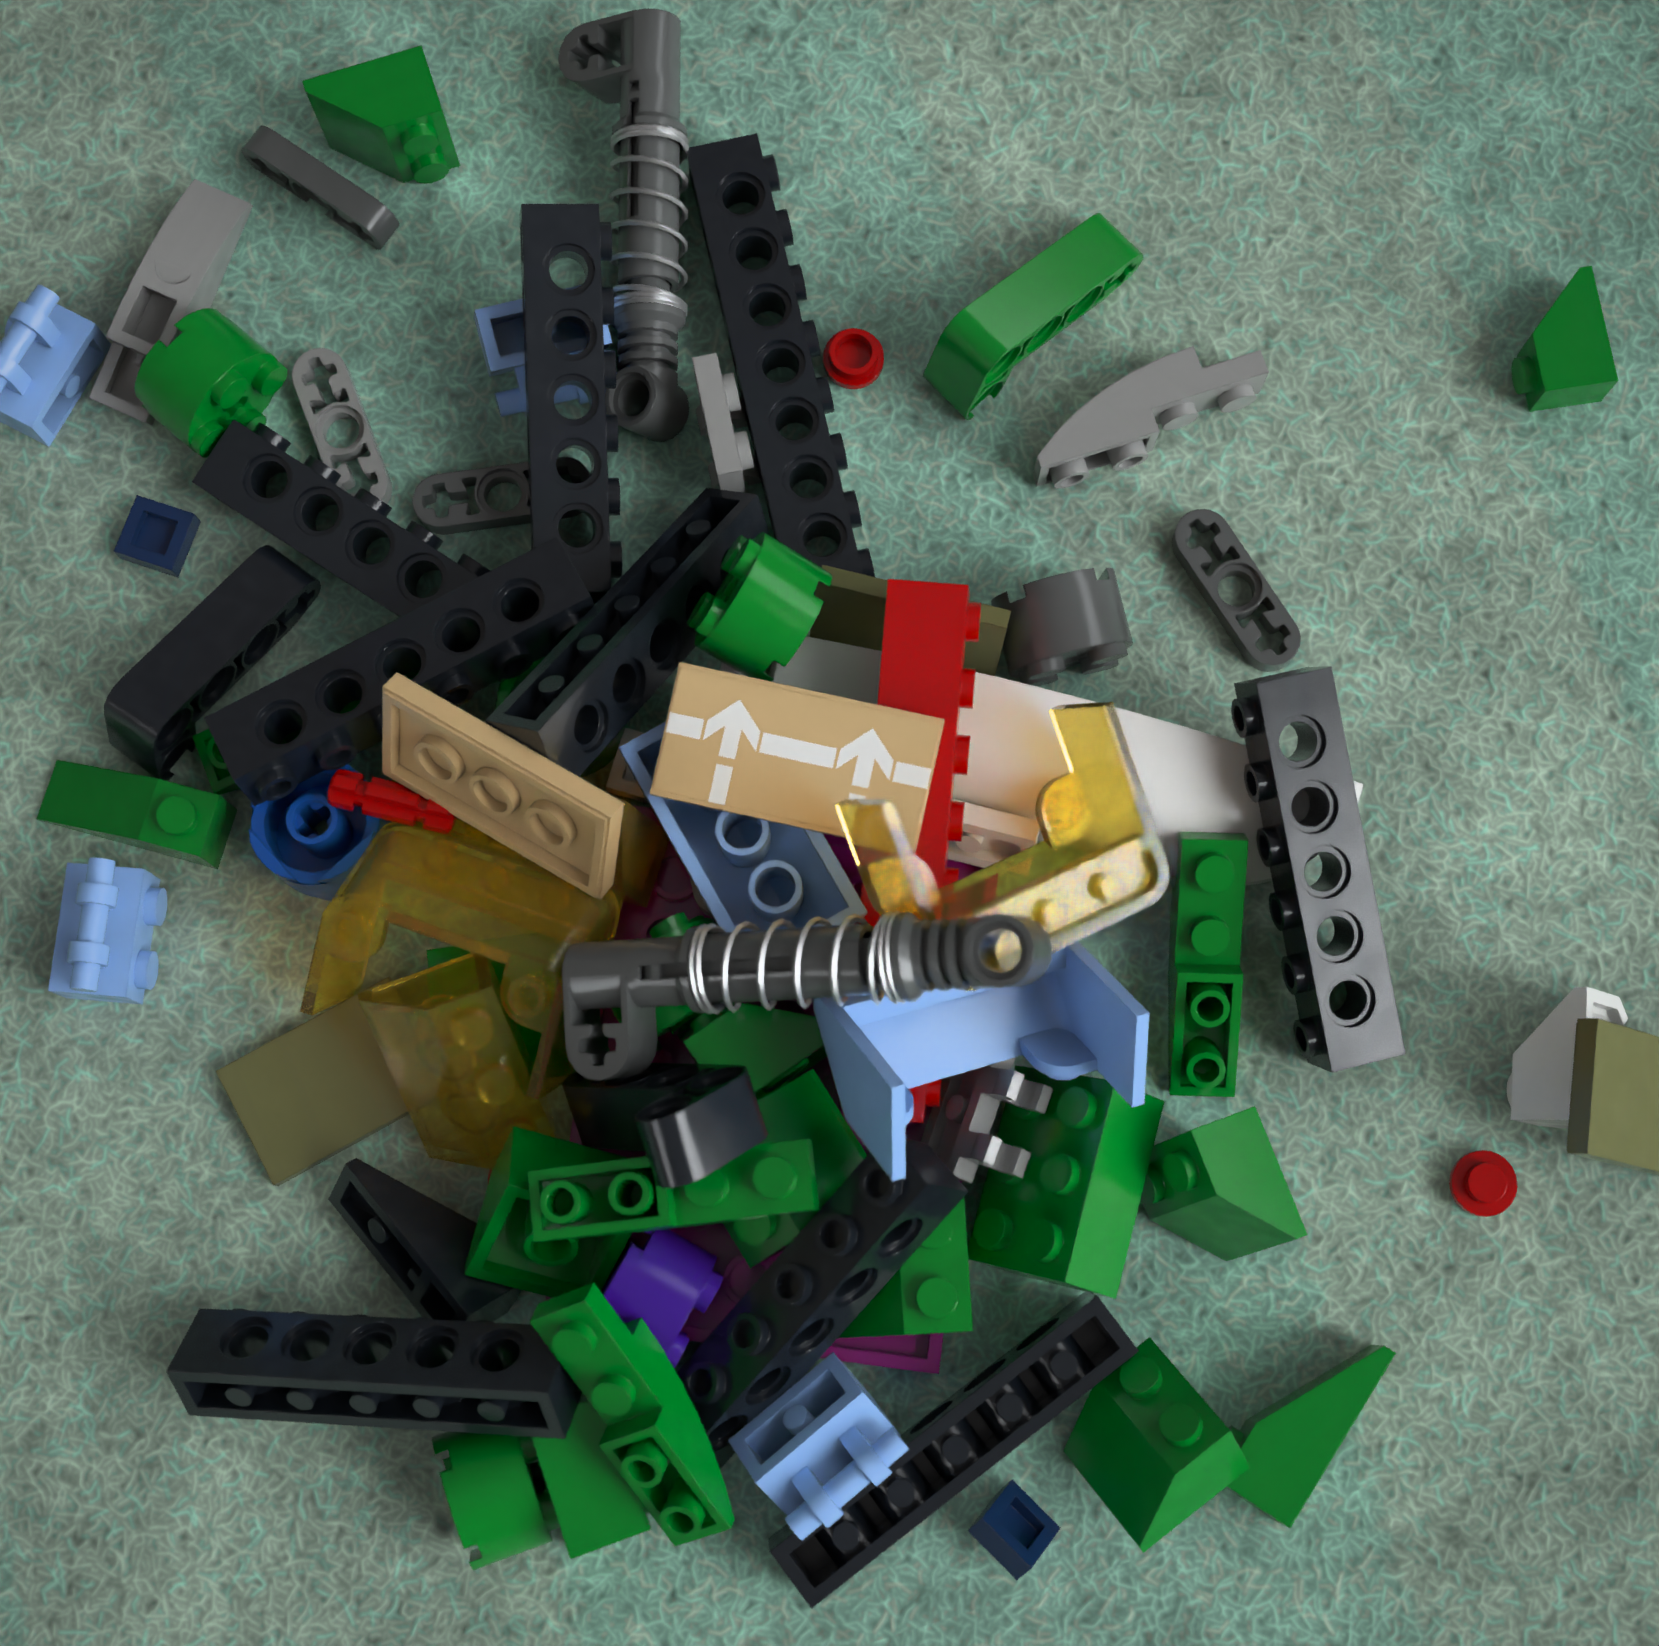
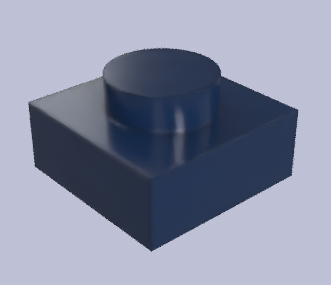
M137 495L114 552L122 560L178 578L201 521L194 513Z
M1012 1479L993 1497L969 1528L968 1532L1018 1580L1034 1566L1060 1530V1527Z

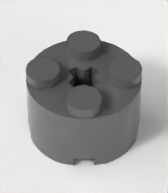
M1094 568L1042 578L1023 585L1025 598L1010 603L1006 591L991 600L992 606L1011 611L1002 648L1009 676L1019 677L1020 683L1032 686L1050 684L1058 680L1057 674L1065 671V667L1080 664L1083 675L1114 668L1119 665L1118 659L1128 655L1127 648L1133 645L1113 568H1106L1098 580Z

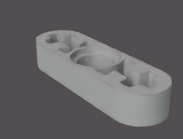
M315 348L306 351L296 360L293 366L292 382L322 462L341 475L336 485L347 492V490L355 486V479L346 462L358 459L360 467L369 480L378 479V483L370 487V493L388 504L392 496V482L350 370L342 358L330 349ZM324 366L329 373L337 372V374L329 378V384L338 402L327 405L318 387L315 384L307 385L308 382L315 379V368ZM349 397L348 402H342L344 399ZM316 408H323L317 414L315 413ZM345 418L356 421L359 425V435L353 444L345 448H335L328 444L327 431L335 421ZM369 450V452H370V455H369V456H367V457H360V456H362L366 451ZM336 462H345L336 469Z

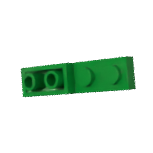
M1179 832L1176 887L1172 886L1168 965L1170 1095L1235 1097L1244 976L1240 967L1249 842L1245 833Z
M808 1138L758 1144L709 1175L695 1182L674 1188H661L657 1186L647 1156L528 1171L533 1242L716 1224L819 1210L812 1140Z
M595 1283L538 1303L529 1320L530 1324L607 1425L599 1447L673 1545L678 1546L731 1529L735 1518L713 1448L681 1379L642 1317L623 1323Z

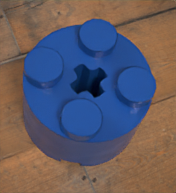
M348 764L335 770H325L299 783L292 793L281 799L265 801L257 806L251 803L250 806L253 810L249 838L251 846L260 861L293 889L302 894L327 901L350 895L368 885L383 869L396 841L392 821L362 814L361 807L355 806L352 812L332 807L327 802L329 783L335 772L340 769L357 772ZM324 820L328 825V829L319 836L315 827Z

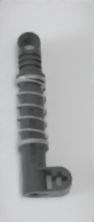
M645 8L590 21L573 28L560 46L558 61L560 70L567 79L607 104L620 103V120L612 126L611 150L619 157L610 162V167L619 172V189L610 194V199L619 204V221L611 224L612 232L618 235V253L612 255V260L609 261L612 265L618 267V285L613 287L614 325L612 326L617 330V338L619 339L617 342V353L619 354L617 357V368L619 371L616 374V389H606L605 392L606 413L617 414L620 427L654 442H665L673 439L682 431L688 420L690 409L688 397L684 390L678 386V373L675 372L678 370V358L675 357L678 355V343L676 341L678 340V332L686 325L687 304L680 297L673 294L687 283L688 274L679 265V258L688 250V242L679 232V227L688 219V210L679 200V196L688 187V178L679 168V165L687 157L689 139L687 138V128L680 122L681 21L676 15L668 11ZM612 60L619 63L620 66L616 67L613 65ZM679 175H680L681 178H682V187H681L680 189H679ZM679 207H680V209L682 210V218H681L680 220H679ZM679 239H680V241L682 242V249H681L680 252H679ZM679 272H680L681 275H682V277H681V282H680V283H679ZM616 291H626L623 294L616 293Z
M910 911L887 912L882 915L874 929L863 917L854 913L847 916L841 925L834 926L820 916L810 919L804 928H796L790 921L782 918L774 921L768 930H760L756 924L745 921L738 924L733 932L726 933L720 926L711 923L709 925L693 926L687 929L683 936L578 942L569 946L563 961L562 982L567 1056L575 1071L587 1079L600 1081L631 1077L647 1069L656 1055L658 1041L655 1007L687 1005L696 1013L717 1014L726 1006L731 1012L735 1013L741 1006V1002L761 1001L763 1007L770 1011L776 1005L777 1000L797 999L799 1005L806 1009L810 1005L812 998L833 997L834 1001L842 1007L846 1003L848 996L870 995L871 999L879 1005L884 998V993L891 1002L904 1004L905 1002H915L924 992H932L935 989L949 991L953 987L957 990H967L970 986L974 989L1021 987L1034 983L1045 974L1051 963L1053 948L1050 936L1041 923L1029 916L996 913L984 916H971L967 920L963 917H954L950 921L945 918H939L931 922L928 919L920 920ZM852 921H857V922L861 923V924H849V925H847L848 923H850V922H852ZM817 923L825 925L819 927H811L812 925H815ZM783 925V926H785V927H788L789 929H775V928L780 927V926ZM745 928H749V929L754 930V931L739 932L740 930H743V929H745ZM1006 931H1011L1017 936L1022 948L1018 964L1010 971L1000 965L995 954L996 943L999 937ZM621 1008L622 1023L600 1024V1009ZM608 1037L615 1038L616 1051H609Z

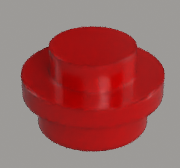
M849 328L836 333L827 342L823 353V365L828 377L838 386L846 389H861L872 384L880 376L884 365V352L878 339L871 333L858 328Z
M1480 1150L1462 1156L1451 1170L1449 1185L1452 1197L1460 1208L1471 1215L1479 1217L1498 1215L1504 1212L1515 1199L1517 1193L1515 1171L1504 1157L1495 1152Z

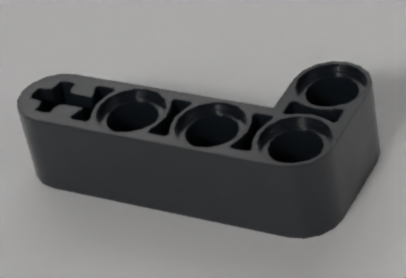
M270 545L262 546L256 550L112 688L105 701L103 711L110 744L153 777L166 781L171 779L174 774L170 770L187 749L193 752L196 748L192 737L196 735L195 723L294 627L318 597L321 589L320 581Z
M651 1063L642 1073L631 1077L598 1081L587 1079L578 1072H574L561 1082L582 1145L599 1149L646 1152L656 1184L661 1188H674L695 1182L758 1145L768 1135L747 1068L742 1065Z

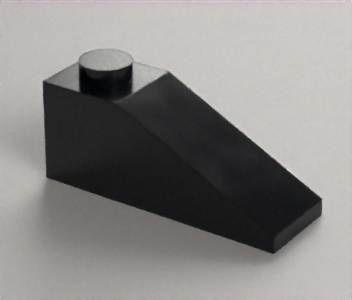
M357 1158L345 1164L328 1200L422 1317L433 1320L475 1322L488 1320L494 1322L508 1313L520 1294L521 1289L464 1275L466 1260L477 1225L476 1222Z

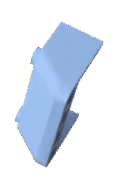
M1022 915L1029 916L1042 924L1050 936L1053 948L1051 963L1042 977L1032 984L1021 987L974 989L970 986L967 990H957L953 987L949 991L935 989L932 992H924L915 1002H905L904 1004L891 1002L885 993L879 1005L871 999L870 995L848 996L846 1003L842 1007L834 1001L833 997L813 998L814 1013L845 1119L892 1182L906 1178L905 1126L911 1121L914 1113V1099L909 1091L913 1087L1023 1055L1036 1070L1055 1080H1071L1079 1075L1097 1070L1132 1108L1144 1104L1149 1012L1058 921L1041 915ZM1006 931L999 937L996 943L995 954L1000 965L1010 971L1018 964L1022 948L1017 936L1011 931Z

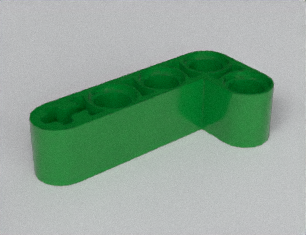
M1096 213L963 308L942 332L926 366L923 377L966 420L972 419L974 415L971 411L989 394L995 398L1000 393L1014 366L1107 298L1137 270L1143 260V254L1101 213Z

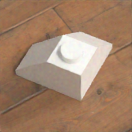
M1574 987L1513 1053L1512 1073L1507 1081V1098L1511 1106V1120L1537 1126L1568 1129L1577 1019L1598 1018L1618 1025H1624L1628 1017L1620 997L1590 987Z

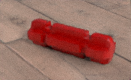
M340 769L335 772L329 783L327 802L332 807L353 812L354 807L357 806L362 808V814L412 827H414L417 821L423 823L424 830L444 835L451 832L457 820L456 816L431 799H425L397 782L372 777L371 782L364 781V775L361 773Z

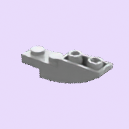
M196 179L192 181L152 241L118 307L106 335V338L113 342L91 391L90 399L149 425H153L155 418L141 406L144 403L136 397L134 390L141 364L158 340L168 347L182 333L174 324L192 312L211 307L253 208L251 203Z
M1192 346L1161 357L1124 376L1078 409L1056 431L1037 456L1033 472L1036 486L1053 482L1054 487L1057 489L1071 487L1087 479L1090 475L1089 470L1111 464L1115 471L1132 468L1148 458L1147 452L1153 451L1160 432L1158 424H1162L1163 429L1166 431L1175 430L1195 421L1198 418L1197 412L1219 406L1221 412L1229 413L1250 405L1256 400L1255 394L1260 393L1269 373L1261 350L1202 368L1195 348Z

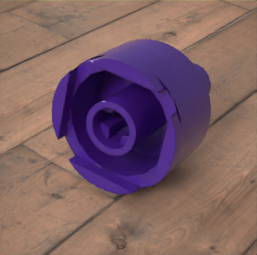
M669 1229L644 1231L650 1236L643 1248L632 1241L629 1243L602 1294L623 1323L642 1317L675 1368L690 1340L687 1337V1333L681 1331L693 1308L703 1314L705 1313L716 1295L724 1276L713 1270L717 1256Z

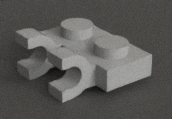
M717 353L692 357L700 398V405L696 408L700 435H708L713 462L708 466L712 488L745 492L744 481L748 482V485L761 483L756 458L751 454L746 430L734 433L733 424L736 429L748 426L744 402L739 398L734 373L721 374Z
M1016 1057L942 1079L940 1106L932 1108L921 1142L927 1143L960 1181L972 1184L978 1165L1019 1178L1024 1176L1031 1152L1001 1143L1002 1139L989 1135L1001 1101L1029 1111L1045 1114L1053 1088L1045 1084L1025 1080V1075L1012 1070Z

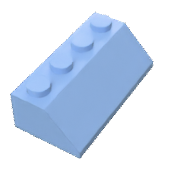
M666 721L619 747L628 768L716 924L726 933L733 932L738 924L745 921L756 924L760 930H768L774 921L783 918L790 921L796 928H804L810 919L817 916L826 919L834 926L841 925L847 916L854 913L861 917L868 914L822 833L652 796L650 789ZM852 921V922L848 923L847 925H849V924H855L857 921ZM817 923L815 925H812L811 927H819L825 925ZM782 925V926L777 927V928H775V929H789V928ZM745 928V929H743V930H740L739 932L754 931V930L749 929V928Z

